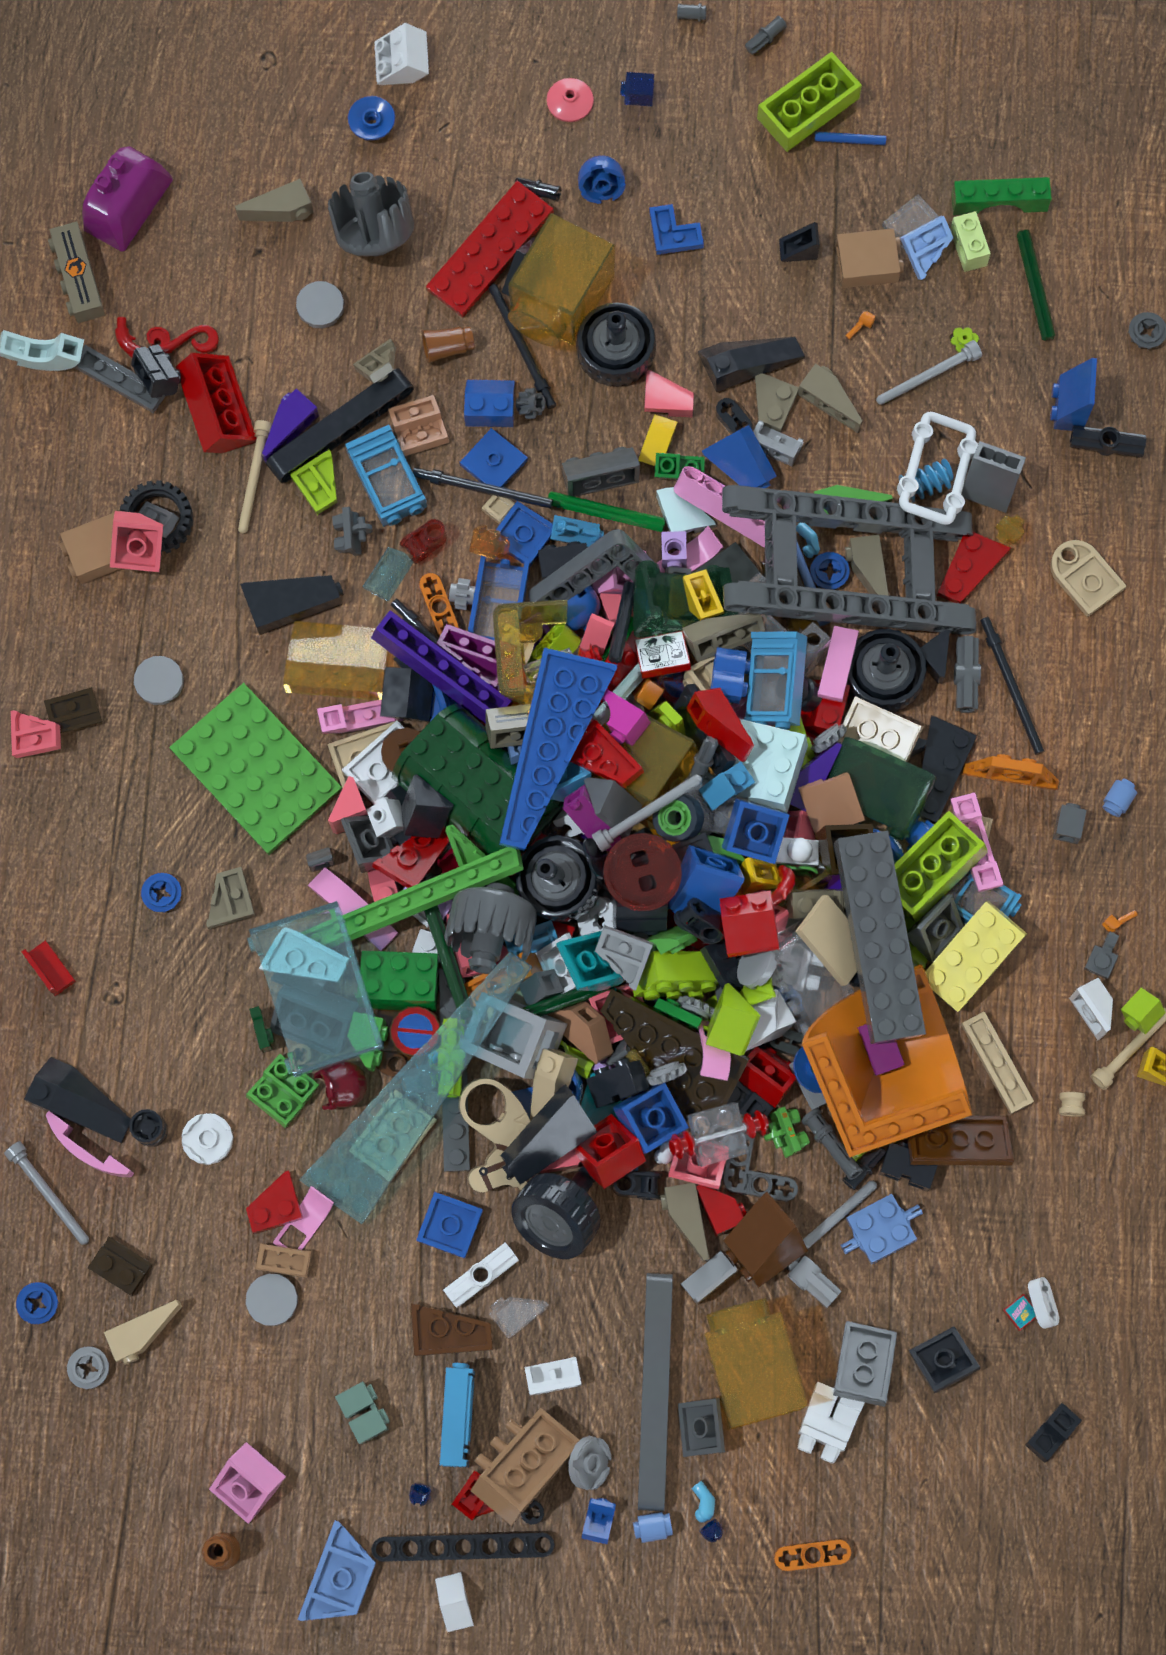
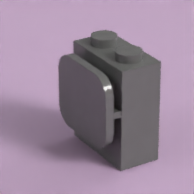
M979 441L961 495L965 499L1006 513L1026 457Z

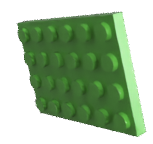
M244 682L169 747L268 856L342 791L340 784Z

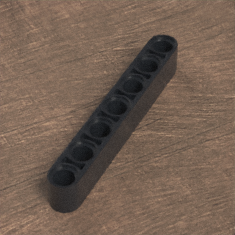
M400 368L394 369L388 374L386 379L373 383L274 453L267 460L266 465L280 483L288 482L292 479L290 476L292 472L327 450L332 451L387 412L389 408L394 407L413 392L414 386Z

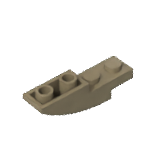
M842 889L791 892L787 896L788 918H806L822 895H828L843 914L847 916Z

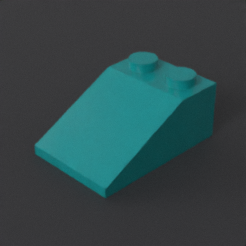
M602 931L556 943L577 990L602 991L619 986L625 981L620 974H617L606 960H603L595 952Z

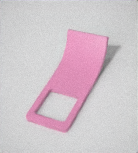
M709 526L695 539L686 544V568L691 569V572L710 561L723 548ZM676 550L670 555H678L680 553V550ZM660 560L656 565L665 579V569L662 568V560Z
M702 1020L699 1026L703 1049L700 1075L728 1080L731 1063L730 1052L706 1045L707 1037L704 1035L703 1025L708 1026L710 1021Z
M311 1186L300 1204L303 1219L286 1224L273 1243L276 1246L288 1248L280 1242V1239L289 1226L293 1225L306 1235L305 1240L298 1248V1250H303L327 1217L334 1202Z

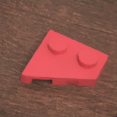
M15 710L11 711L12 756L21 758L61 749L60 725L48 720H41L35 716L21 714Z

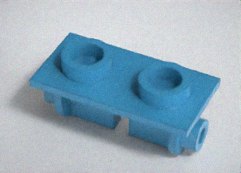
M554 515L551 532L552 540L566 543L579 541L587 543V547H589L604 535V532L600 530V524Z
M551 920L536 925L530 953L538 952L558 939ZM515 935L512 942L505 940L511 958L523 952V943L521 947L515 945Z

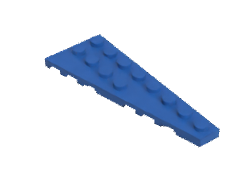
M548 648L543 649L499 845L525 850L616 672L617 665Z

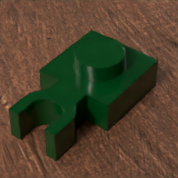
M259 1006L250 1008L260 1050L262 1053L272 1051L271 1043L275 1042L272 1029L266 1028Z

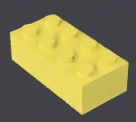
M989 900L986 901L925 971L932 990L959 1012L1027 933Z

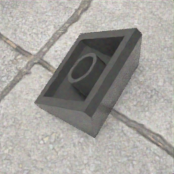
M589 777L584 780L596 816L609 827L613 828L641 810L642 804L614 780ZM632 828L625 831L620 836L624 839L628 838L632 831Z
M368 815L341 819L361 873L373 870V862L379 858L382 859L394 848L390 838L376 836Z
M948 894L941 898L907 932L908 940L932 963L964 927L953 896Z
M720 1398L678 1403L683 1457L724 1453L725 1446Z

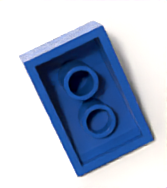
M1091 358L1059 376L1057 383H1053L1051 396L1055 398V406L1051 407L1050 420L1054 421V429L1072 431L1073 425L1085 427L1095 402L1097 358Z

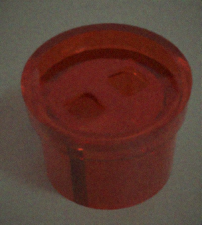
M639 833L627 836L617 842L606 857L604 880L607 889L616 901L629 909L637 911L657 909L668 903L680 886L682 870L678 854L667 840L658 835ZM645 850L649 863L635 867L630 857L631 853ZM652 874L655 877L657 887L643 891L640 888L638 879Z

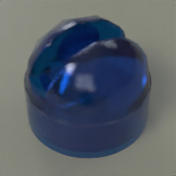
M412 1484L409 1491L410 1502L413 1505L419 1503V1506L422 1507L428 1502L431 1489L424 1484Z
M717 1519L711 1520L699 1531L704 1539L712 1543L716 1542L717 1539H721L723 1535L722 1526Z

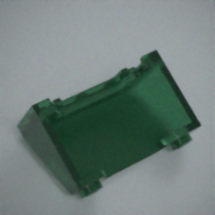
M652 560L641 561L635 568L632 624L635 637L645 638L683 631V627L700 621L689 611L683 583V576L688 574L659 573V564L654 563ZM707 566L705 569L724 610V614L711 618L738 615V612L724 609L723 586L732 583L729 567Z
M845 737L826 780L848 772L863 816L886 825L887 830L890 832L889 835L896 840L903 841V839L910 838L937 780L936 776L861 741Z

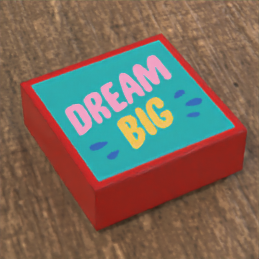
M1024 1294L1002 1310L1018 1331L1022 1330L1036 1318L1033 1305Z

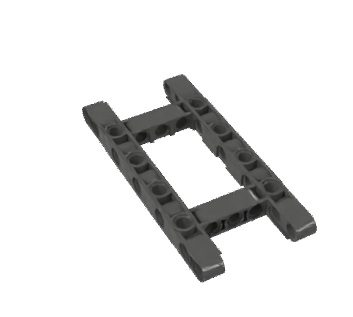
M728 485L722 488V511L729 514L731 517L764 520L766 583L738 581V583L724 585L725 610L939 633L947 629L950 630V634L959 635L973 634L977 631L975 608L969 607L968 604L935 601L933 539L958 542V540L962 539L963 535L973 536L972 513L960 511L956 514L951 524L944 525L908 513L900 507L899 503L740 485ZM924 507L946 515L944 509ZM796 522L808 523V526L834 529L846 527L853 528V531L879 534L882 532L899 533V536L904 538L902 561L905 563L903 584L905 585L906 597L798 586ZM779 597H780L781 599H783V601H784L785 604H783V603L779 600Z

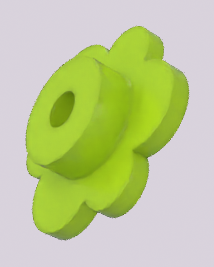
M966 327L964 330L956 328L953 332L954 337L951 339V344L960 353L966 343L972 340L978 342L979 337L976 333H972V329Z

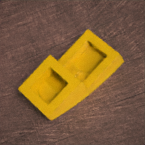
M655 414L638 460L655 466L656 453H667L678 422Z

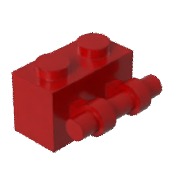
M755 1047L747 1056L750 1059L739 1081L776 1108L789 1092L794 1082L797 1081L795 1074L792 1073L789 1064L792 1062L783 1060L772 1047H766V1049Z

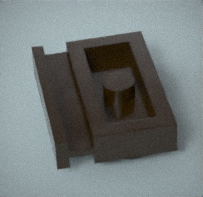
M93 687L44 700L49 721L60 725V734L103 722Z
M108 1236L106 1242L88 1266V1269L130 1296H133L153 1264Z

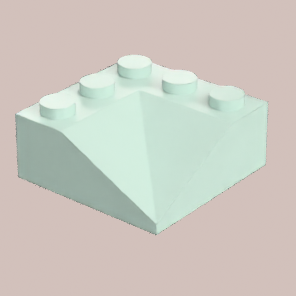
M740 719L746 732L751 737L754 747L745 762L735 757L736 762L734 765L742 762L755 783L730 800L740 799L787 813L808 747L806 735Z

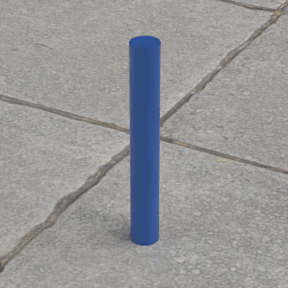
M815 132V141L885 145L886 136Z

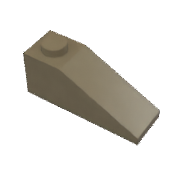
M301 179L235 206L239 221L293 222L304 220L314 213L311 200Z
M815 363L799 385L798 395L858 433L861 429L862 419L838 379L829 368L825 366L820 367Z
M872 535L850 538L848 547H845V557L847 562H851V569L869 594L889 596L880 536Z
M752 613L707 618L682 628L687 648L697 662L715 656L717 647L732 649L752 641L751 632H765L761 614Z
M695 1183L665 1187V1194L660 1195L662 1210H668V1216L703 1263L708 1262L709 1257Z

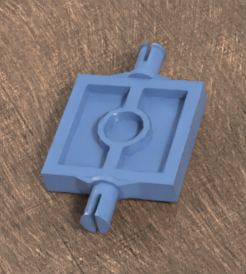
M890 1194L846 1217L853 1231V1239L840 1246L845 1255L859 1247L866 1254L872 1265L917 1241L909 1220L922 1215V1210L917 1204L904 1211L899 1207L894 1196Z

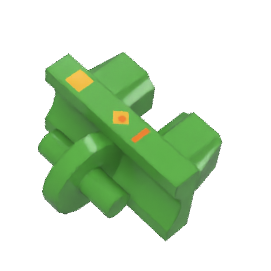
M781 1107L769 1114L772 1123H769L768 1127L770 1134L764 1136L765 1142L773 1140L776 1149L782 1148L785 1158L796 1154L801 1148L810 1143L807 1133L803 1131L795 1134L792 1125L800 1122V1115L797 1109L786 1110V1107Z

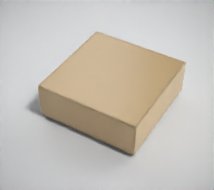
M492 495L482 507V511L500 524L514 503L507 498Z

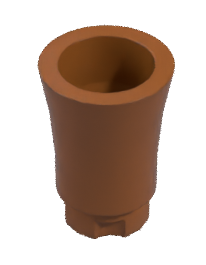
M471 327L421 331L423 349L428 364L475 349Z
M225 1532L212 1535L202 1548L204 1561L216 1570H227L233 1567L239 1560L241 1553L238 1540L233 1535ZM218 1546L223 1548L222 1556L215 1554V1549Z

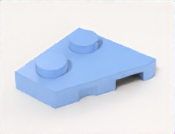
M939 216L900 237L919 280L925 278L930 266L939 259L942 250L953 239L944 216Z

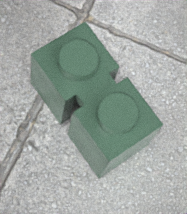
M361 1382L335 1396L347 1419L371 1407L372 1410L348 1422L360 1445L389 1430L386 1425L390 1422L384 1408L380 1410L377 1408L374 1400L378 1399V1396L371 1384L366 1386L365 1382Z

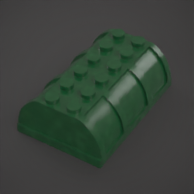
M452 704L440 711L403 750L396 761L391 778L406 792L415 774L426 781L454 805L446 827L454 825L486 856L506 848V846L499 845L518 763L511 765L507 747L491 749L486 727L460 704ZM550 799L525 850H520L521 855L563 810V801Z

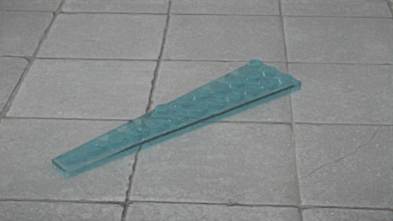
M509 952L465 1002L453 1012V1015L418 1050L358 1118L348 1126L346 1131L335 1140L331 1147L299 1180L309 1188L311 1186L333 1201L336 1207L363 1224L532 966L514 953Z

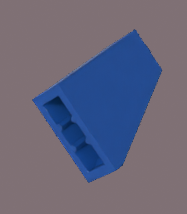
M750 425L702 450L706 458L740 486L767 488L771 485L769 480L777 477Z

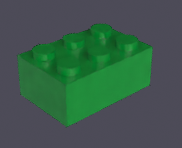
M362 951L358 992L360 1008L403 1010L407 1007L419 1006L429 1011L437 1012L440 969L438 953Z

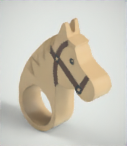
M489 1078L475 1079L463 1088L459 1097V1111L462 1118L470 1126L491 1140L495 1147L486 1157L484 1165L476 1166L470 1170L467 1177L468 1182L478 1192H487L502 1185L518 1187L521 1190L529 1180L520 1185L515 1177L509 1179L502 1168L506 1163L500 1155L529 1124V1117L520 1101L501 1083ZM481 1084H491L501 1091L504 1097L505 1113L502 1112L498 1118L499 1121L479 1124L469 1118L465 1109V1101L468 1093L474 1087Z

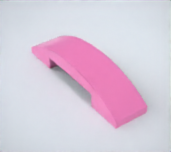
M381 700L344 707L339 704L317 709L322 734L365 730L405 719L380 717Z
M971 793L952 798L950 801L954 815L986 844L988 851L970 870L978 892L1003 886L999 868L994 860L983 825L982 813L976 794Z
M324 868L308 885L341 915L369 905L327 868ZM388 925L363 936L378 950L383 951L398 935V932L391 925Z
M50 1111L46 1113L48 1123L56 1137L81 1161L110 1175L132 1177L134 1173L110 1155L102 1163L68 1138L73 1128Z

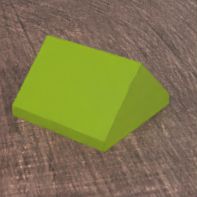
M729 983L725 984L710 1019L706 1045L742 1056L745 1054L761 1015Z

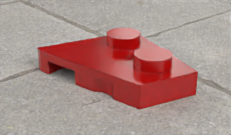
M289 1170L285 1171L246 1208L253 1234L303 1219Z

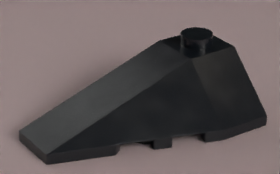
M796 337L721 342L698 351V355L716 392L753 379L761 373L766 374L805 358Z
M50 1057L35 1075L24 1098L26 1102L47 1112L50 1111L54 1115L121 1144L129 1129L130 1117L74 1066Z

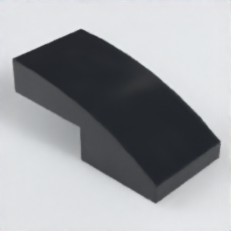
M739 1081L727 1103V1106L742 1118L746 1113L754 1117L756 1110H759L767 1117L773 1110L770 1104L755 1092H751Z
M1061 1403L1031 1436L1025 1446L1045 1463L1059 1446L1067 1440L1082 1420L1066 1405Z

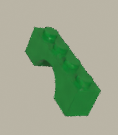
M1050 177L954 181L951 193L953 215H964L975 211L978 214L986 208L998 205L1016 206L1024 213L1047 212L1052 199Z

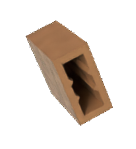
M894 228L837 234L835 246L841 288L896 283L899 281L900 273L904 272L903 260L898 259L897 251H900V239L895 237Z
M114 513L60 533L63 542L59 543L64 557L69 556L71 563L68 564L71 576L72 578L77 577L81 584L122 569L110 567Z

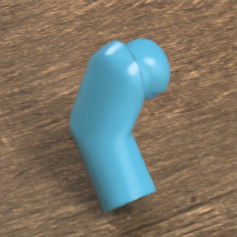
M701 1480L691 1489L700 1499L699 1509L695 1511V1517L699 1522L703 1523L710 1520L714 1515L715 1498Z

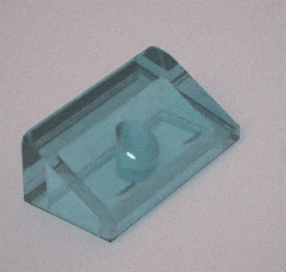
M388 547L362 587L383 600L389 601L412 566L413 561L406 553Z

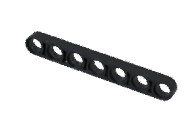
M547 1533L403 1536L378 1538L372 1544L371 1551L375 1559L383 1562L538 1558L549 1556L553 1552L555 1544L553 1538ZM540 1537H546L550 1541V1549L546 1553H540L535 1548V1542ZM489 1538L497 1543L496 1552L490 1555L482 1550V1543ZM513 1538L521 1539L524 1544L522 1552L518 1554L512 1553L508 1547L510 1540ZM461 1539H466L471 1545V1549L466 1555L458 1554L455 1548L456 1543ZM434 1540H440L444 1544V1551L439 1556H434L429 1551V1545ZM382 1541L388 1542L391 1546V1553L387 1557H380L376 1551L377 1545ZM414 1541L417 1544L418 1551L414 1556L409 1557L404 1554L403 1545L405 1542Z

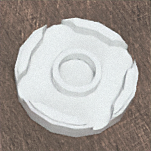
M216 1114L196 1115L187 1122L183 1129V1150L190 1159L199 1164L211 1165L218 1163L228 1155L232 1148L233 1134L231 1127L225 1119Z

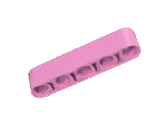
M686 466L683 468L674 486V492L679 497L762 547H765L764 520L731 517L729 514L722 511V488L725 486L694 467Z

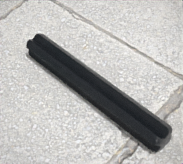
M626 581L623 586L608 657L611 663L615 662L618 664L622 661L637 590L635 582Z

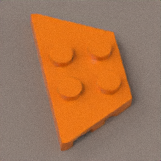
M998 754L997 757L991 756L963 765L962 775L1058 790L1059 780L1043 764H1038L1034 759L1024 758L1020 761L1012 759L1009 755Z

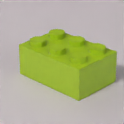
M652 951L648 956L636 991L633 990L634 997H644L645 1000H654L659 997L676 1000L683 996L701 999L705 993L715 990L719 983L701 951H678L674 954L671 951L660 954L659 951Z

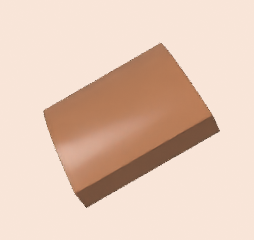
M434 395L388 409L404 456L449 443Z
M848 772L825 781L819 779L798 788L814 834L825 825H849L865 820Z

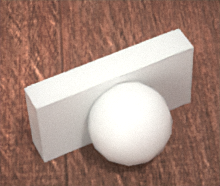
M783 837L776 864L818 866L819 840Z

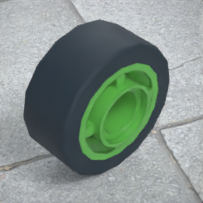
M683 794L652 815L653 826L657 833L665 840L671 842L687 841L697 836L701 831L704 822L703 809L694 797ZM677 812H680L682 817L679 824L675 821Z

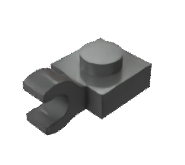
M1109 932L1102 948L1095 945L1084 969L1104 979H1108L1118 958V955L1112 953V950L1119 935Z

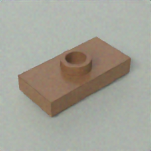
M260 1244L256 1270L308 1278L312 1252Z

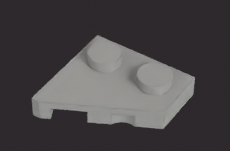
M604 925L595 952L629 983L631 989L636 991L653 942Z

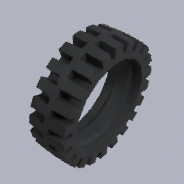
M152 480L146 481L147 485L143 486L141 483L137 485L138 489L134 490L132 488L129 491L130 495L129 497H124V504H121L120 511L134 513L138 505L146 499L155 496L166 497L172 500L179 508L180 520L172 533L166 538L162 537L161 555L163 551L167 554L171 552L172 548L178 549L181 542L185 543L187 541L186 536H190L192 532L191 526L194 523L192 508L185 494L177 486L173 487L169 482L163 484L161 480H156V483H153Z

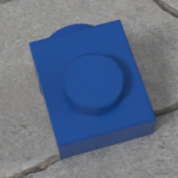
M603 1498L590 1499L582 1539L603 1544L608 1543L616 1504L610 1503V1501Z

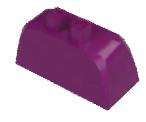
M133 147L120 148L110 157L85 197L82 209L84 231L119 251H125L173 181L172 176L161 164Z

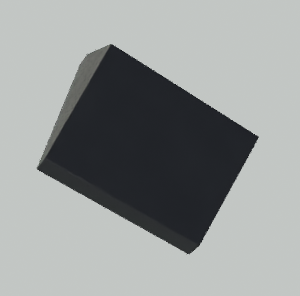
M417 774L413 776L401 806L404 836L440 838L454 805Z

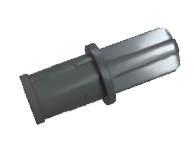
M776 16L767 26L761 27L759 32L745 44L748 53L754 55L767 43L771 44L773 38L787 27L784 19Z
M707 736L703 741L699 753H696L694 756L695 763L689 773V778L694 775H700L702 777L701 783L704 782L706 773L714 762L713 755L718 746L717 739Z

